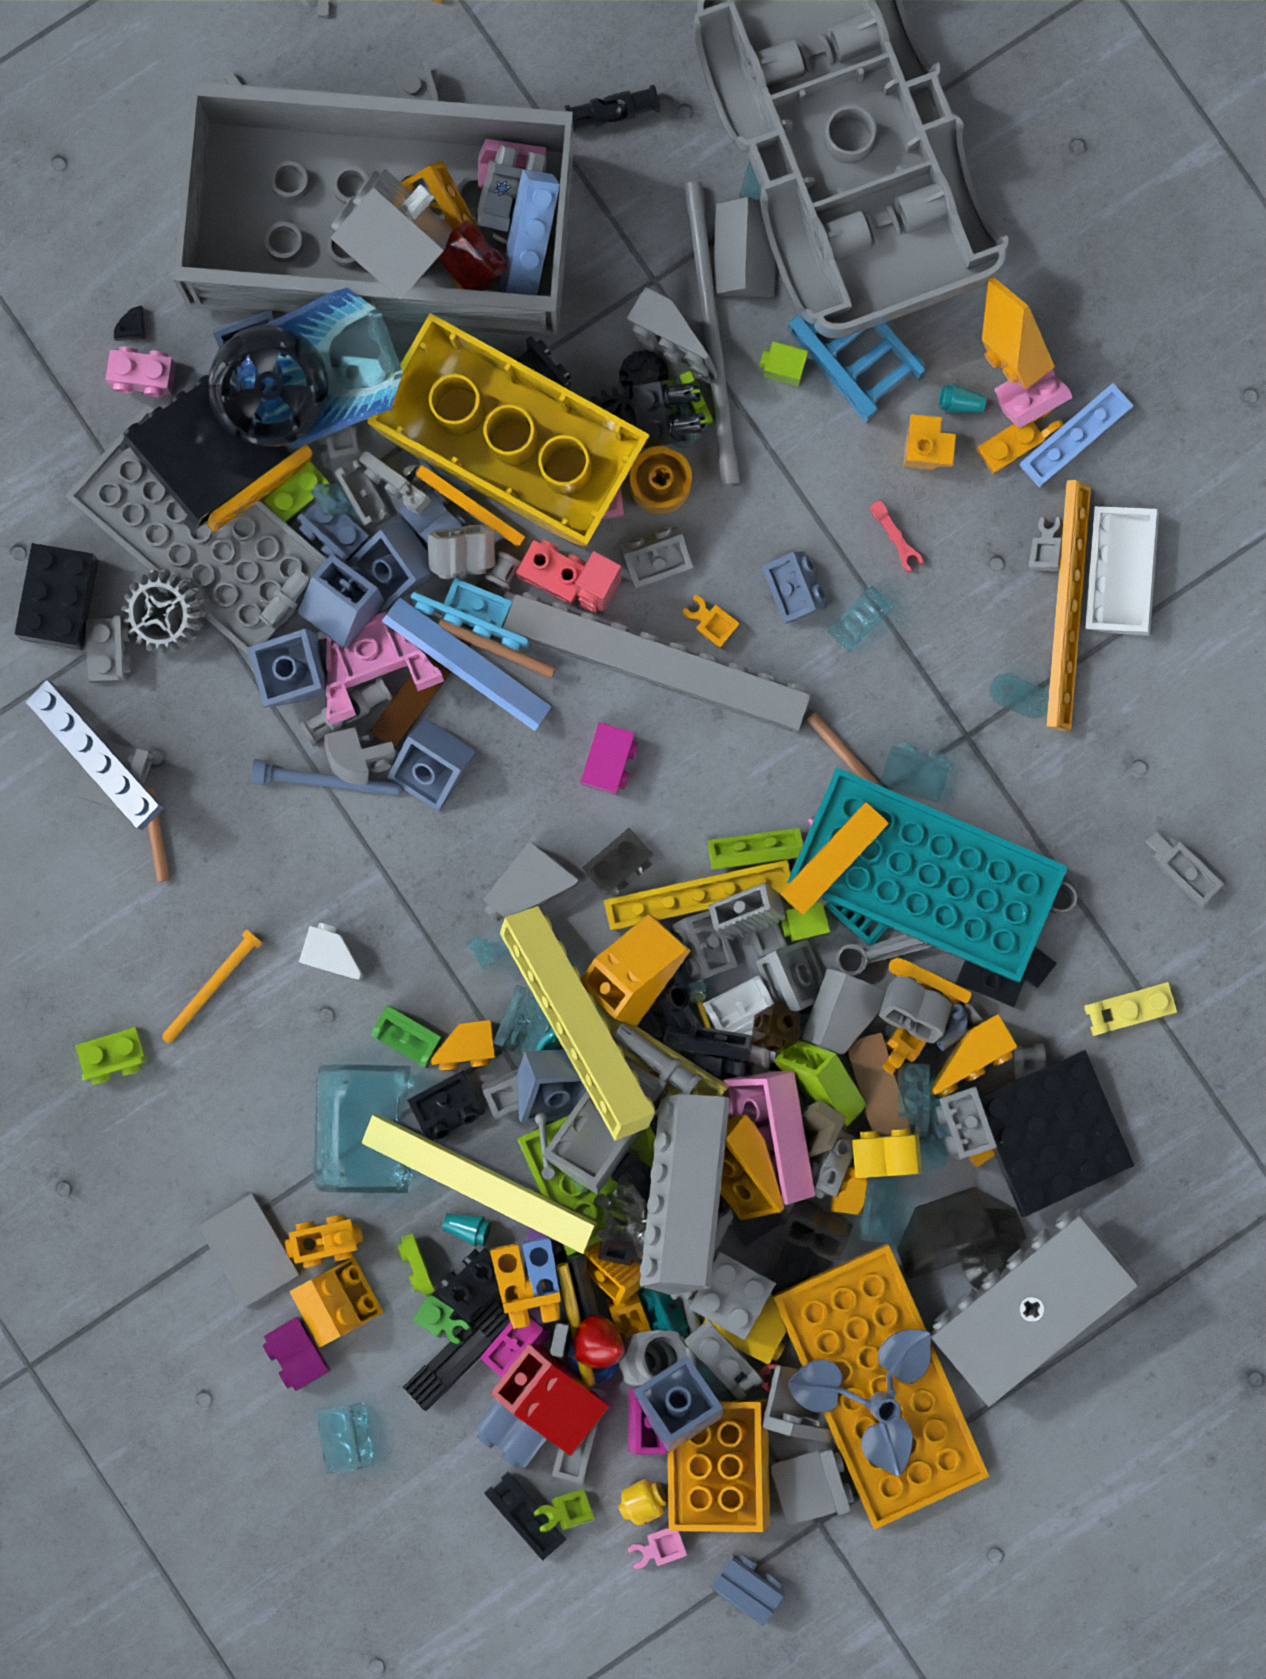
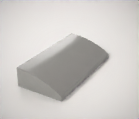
M625 1059L630 1070L636 1072L644 1095L650 1097L656 1111L660 1105V1099L665 1098L668 1094L667 1083ZM586 1091L543 1152V1156L577 1182L599 1194L642 1131L615 1141L588 1091Z

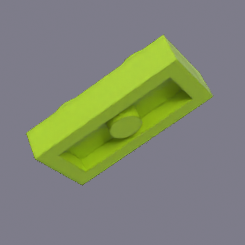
M309 461L265 498L263 502L287 524L329 489L331 484L314 464Z

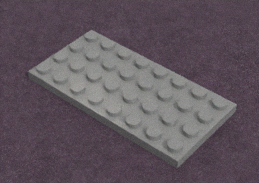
M147 404L126 429L136 422L140 425L146 421L148 415L154 409ZM123 431L65 497L148 570H157L160 573L162 569H168L170 574L180 572L181 581L185 578L191 579L189 588H199V592L195 594L196 600H205L202 605L198 606V610L206 613L204 618L250 657L248 647L269 641L300 607L307 587L296 599V606L293 609L290 607L277 622L274 629H272L258 615L264 611L266 606L275 597V590L277 588L280 590L297 568L311 579V576L327 558L260 501L217 532L213 533L204 524L192 533L185 525L188 516L130 447L125 451L120 449L124 439Z

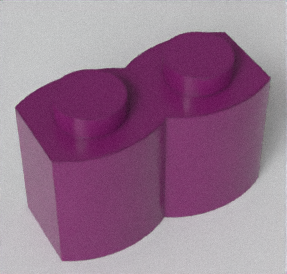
M299 1316L264 1336L266 1343L263 1344V1348L271 1361L277 1359L282 1370L278 1373L288 1389L293 1387L295 1391H298L331 1371Z

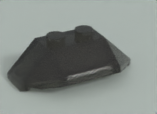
M972 1187L916 1206L898 1245L897 1253L908 1280L1027 1239V1236L1015 1208L977 1187Z

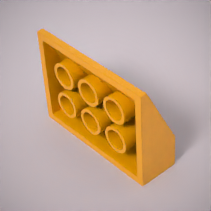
M768 1399L718 1400L723 1407V1416L720 1420L671 1452L667 1450L669 1531L764 1532L770 1528L768 1430L762 1428Z

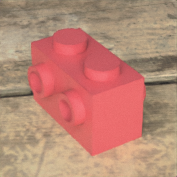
M533 540L516 571L517 578L572 606L576 599L575 583L586 562L572 554L568 558L557 552L559 549L557 546L546 540H542L541 543ZM538 561L545 562L542 566L536 565ZM566 575H570L573 577L571 580L563 579V577Z

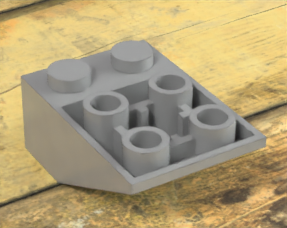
M645 287L626 318L632 328L631 332L638 339L637 343L649 351H653L655 348L663 352V356L674 364L679 365L680 362L689 365V369L702 378H706L708 375L717 379L718 373L708 353L673 301Z

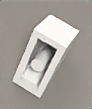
M319 923L317 928L309 926L299 963L362 981L363 974L343 937L336 934L337 928L323 923Z

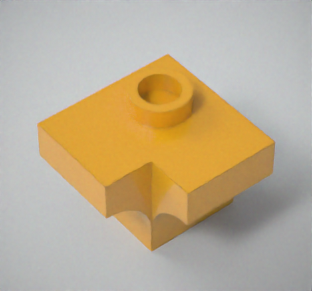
M910 415L904 467L935 470L937 467L953 466L956 434L940 433L942 417Z

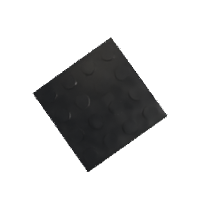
M1080 1050L980 1096L997 1146L993 1148L994 1154L1021 1217H1027L1135 1166L1086 1050Z

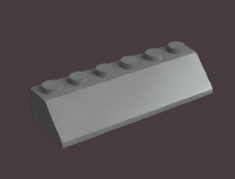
M677 1094L660 1099L657 1111V1132L654 1140L655 1151L651 1170L650 1196L647 1203L648 1214L644 1233L643 1260L640 1266L641 1287L670 1295L711 1287L730 1098Z

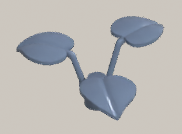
M907 1329L892 1334L882 1343L877 1359L883 1368L889 1370L886 1374L888 1391L877 1392L869 1400L839 1387L842 1382L841 1371L833 1362L825 1359L813 1360L796 1372L788 1382L790 1393L800 1405L813 1412L822 1413L834 1409L838 1401L837 1393L843 1394L868 1407L880 1424H873L865 1430L861 1440L862 1452L867 1460L875 1466L900 1476L907 1465L911 1453L912 1431L909 1424L902 1417H899L901 1409L899 1403L894 1399L896 1392L893 1388L892 1378L894 1375L900 1382L910 1383L917 1381L925 1374L931 1357V1334L925 1330Z

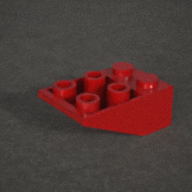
M528 1344L490 1393L514 1416L570 1456L575 1453L610 1407L604 1399L560 1360L551 1355L541 1344Z

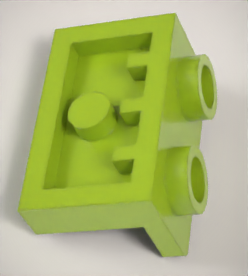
M137 1027L75 1045L83 1071L81 1075L82 1080L91 1081L92 1085L110 1081V1074L120 1071L123 1076L140 1072V1065L147 1064Z

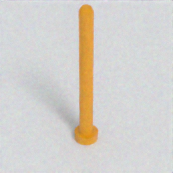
M248 929L242 933L243 941L163 1033L162 1039L165 1042L171 1043L251 949L254 946L259 948L263 944L262 940Z

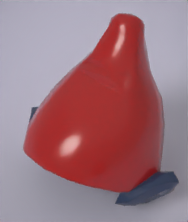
M591 1316L582 1321L578 1326L574 1338L570 1341L568 1358L576 1359L584 1366L590 1368H608L618 1363L624 1356V1340L627 1337L619 1332L618 1328L609 1319L601 1316Z

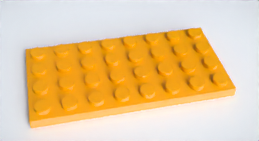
M887 1243L772 1295L802 1367L817 1359L833 1362L842 1374V1382L839 1387L867 1400L877 1392L888 1391L886 1374L889 1370L883 1368L877 1359L882 1343L892 1334L902 1330L919 1329L926 1331L892 1250ZM931 1342L930 1363L925 1374L920 1379L904 1383L897 1380L894 1375L892 1378L893 1388L896 1392L894 1399L899 1403L901 1409L899 1417H902L909 1424L912 1431L911 1453L907 1465L900 1476L875 1466L867 1460L862 1452L861 1440L865 1430L873 1424H880L868 1407L843 1394L837 1393L838 1401L836 1407L830 1411L822 1412L874 1530L989 1477Z

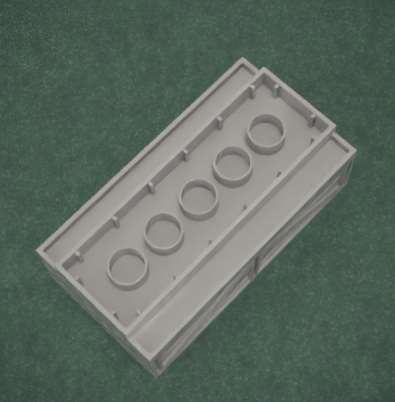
M192 81L174 282L188 308L261 313L271 309L273 315L288 316L348 288L376 308L351 321L422 327L429 313L460 330L558 338L574 153L573 112ZM485 139L546 147L547 161L545 173L553 174L560 184L537 295L498 292L501 274L471 290L458 289L441 256H439L400 300L330 238L334 232V229L331 227L334 220L354 194L356 195L365 181L375 170L381 174L384 169H387L395 178L402 182L427 166L443 161L475 220L483 189L478 186V155ZM424 178L412 184L415 189L421 184L429 190ZM432 207V211L444 221L445 216L442 211ZM477 223L502 270L507 245L491 240L493 232L509 237L510 231L484 227ZM449 236L446 247L449 252L458 255L460 244L457 238ZM462 263L460 273L466 284L478 278L472 266Z

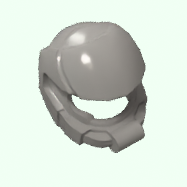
M670 1330L645 1331L633 1334L624 1340L625 1353L619 1364L624 1375V1382L638 1388L676 1363L670 1346H673L676 1351L677 1362L688 1356L696 1367V1355L684 1341L685 1339L678 1332Z

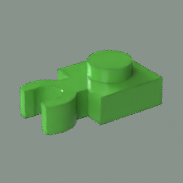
M433 1294L427 1295L412 1321L436 1337L441 1338L446 1331L448 1339L458 1345H462L463 1341L457 1338L456 1330L459 1327L469 1331L472 1329L468 1322L459 1319L454 1320L453 1318L457 1312Z

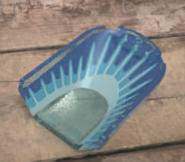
M348 288L333 291L265 324L281 326L283 329L295 331L308 339L320 353L328 375V400L321 419L309 433L301 436L293 443L284 445L286 448L294 449L311 444L391 410L403 371L382 313ZM278 351L276 363L283 370V386H306V378L299 364L289 355L286 358L280 356V351ZM249 354L246 360L242 362V365L237 366L239 391L254 388L256 368L250 360ZM267 377L266 383H273V379ZM279 396L274 400L262 399L255 412L264 422H275L289 417L293 409Z

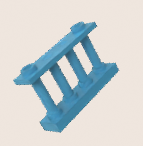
M797 315L788 323L787 330L800 346L808 351L811 359L865 423L876 415L878 410L875 407L877 400L910 373L917 380H920L924 375L925 369L923 366L925 363L915 351L910 353L886 323L873 327L883 340L850 367L845 366L843 368L836 360L838 357L837 353L864 331L847 337L836 338L830 344L827 342L822 344L816 336L818 331L814 324L803 321ZM891 349L901 360L902 364L872 389L862 391L855 383L857 376Z

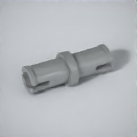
M297 568L280 590L278 588L275 590V597L258 617L274 629L290 607L293 609L296 606L295 601L309 584L310 578Z

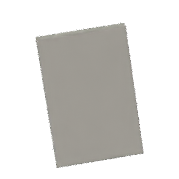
M253 1193L198 1225L200 1232L245 1308L300 1275L292 1259L288 1258L285 1247Z

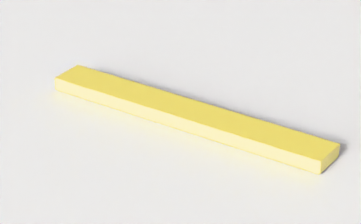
M377 1113L372 1115L362 1144L582 1254L587 1251L598 1224L597 1222Z

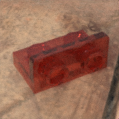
M465 220L450 233L444 251L437 258L464 290L483 291L508 268L501 253L492 248L483 238L480 229L468 220Z

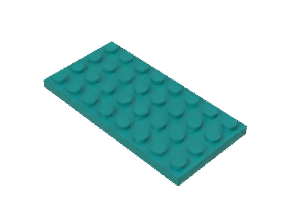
M836 767L787 884L800 873L861 806L867 802L889 824L820 898L1019 983L1068 866Z

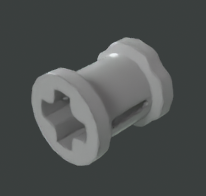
M498 551L496 555L498 560L490 575H486L485 580L509 592L511 588L509 584L521 561Z

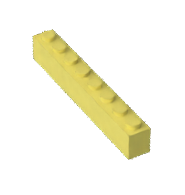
M538 906L505 917L500 935L614 1140H619L649 1128L655 1114L653 1102L650 1097L644 1095L636 1072L630 1070L625 1061L622 1047L615 1043L610 1034L608 1022L599 1015L595 1008V1000L592 994L586 992L581 983L578 969L569 962L564 944L557 940L552 931L550 919L542 914Z

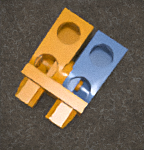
M550 1237L522 1242L528 1270L527 1274L524 1272L519 1243L490 1249L504 1313L509 1314V1319L514 1329L531 1325L528 1314L529 1308L540 1306L543 1323L560 1319L559 1302H561L562 1298Z

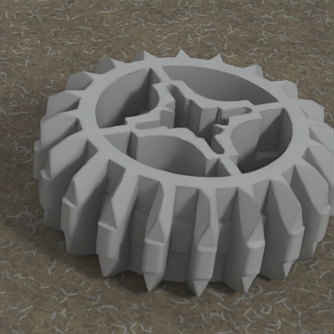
M162 569L160 573L157 570H152L148 572V576L145 574L138 576V583L134 582L129 586L132 593H127L123 597L129 602V605L122 606L121 609L129 613V617L125 618L123 623H131L133 627L128 631V634L133 635L137 633L136 644L140 645L146 642V650L152 651L157 648L160 654L166 653L167 650L174 653L179 650V647H188L190 644L189 640L192 641L198 637L195 630H200L204 626L197 620L206 614L204 611L198 610V606L202 605L205 601L203 599L196 600L195 598L199 588L190 589L191 579L185 578L181 581L180 572L170 574L168 569ZM157 587L166 588L177 597L170 599L164 592H160ZM145 602L148 606V611L146 615L144 611ZM172 605L171 607L166 609L167 613L163 614L165 616H160L156 618V616L161 613V609H163V606L166 607ZM181 607H182V609H183V620H182V621H181V619H180V617H179V611H180ZM151 625H160L164 631H168L170 636L155 631Z

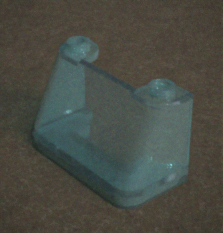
M332 1064L319 1067L316 1078L314 1182L319 1192L408 1193V1186L412 1180L410 1168L362 1144V1140L370 1119L375 1113L400 1125V1098L406 1097L408 1092L413 1089L414 1084L411 1066Z

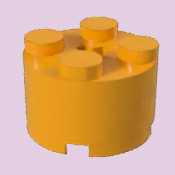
M655 446L646 449L637 457L630 471V491L635 502L644 511L651 514H668L679 509L689 498L692 485V470L689 462L681 453L669 447ZM661 475L662 479H667L666 485L660 486L659 483H655L656 476Z

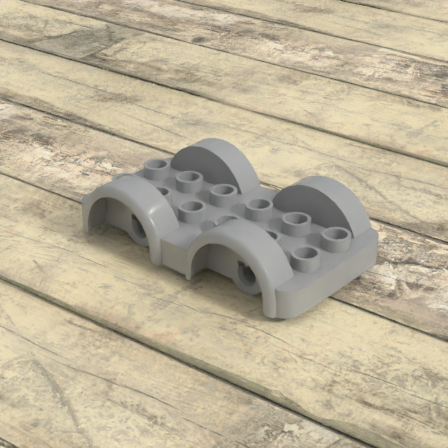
M698 0L697 12L694 16V36L708 88L726 132L734 145L740 151L748 154L761 188L760 204L765 229L786 289L799 314L806 322L814 324L819 334L827 338L838 339L847 337L988 284V280L992 276L995 278L999 274L1006 257L1005 251L1009 243L1008 235L999 237L995 233L981 207L965 158L963 121L959 116L952 115L938 80L941 70L940 63L938 62L931 66L924 57L910 27L902 0Z

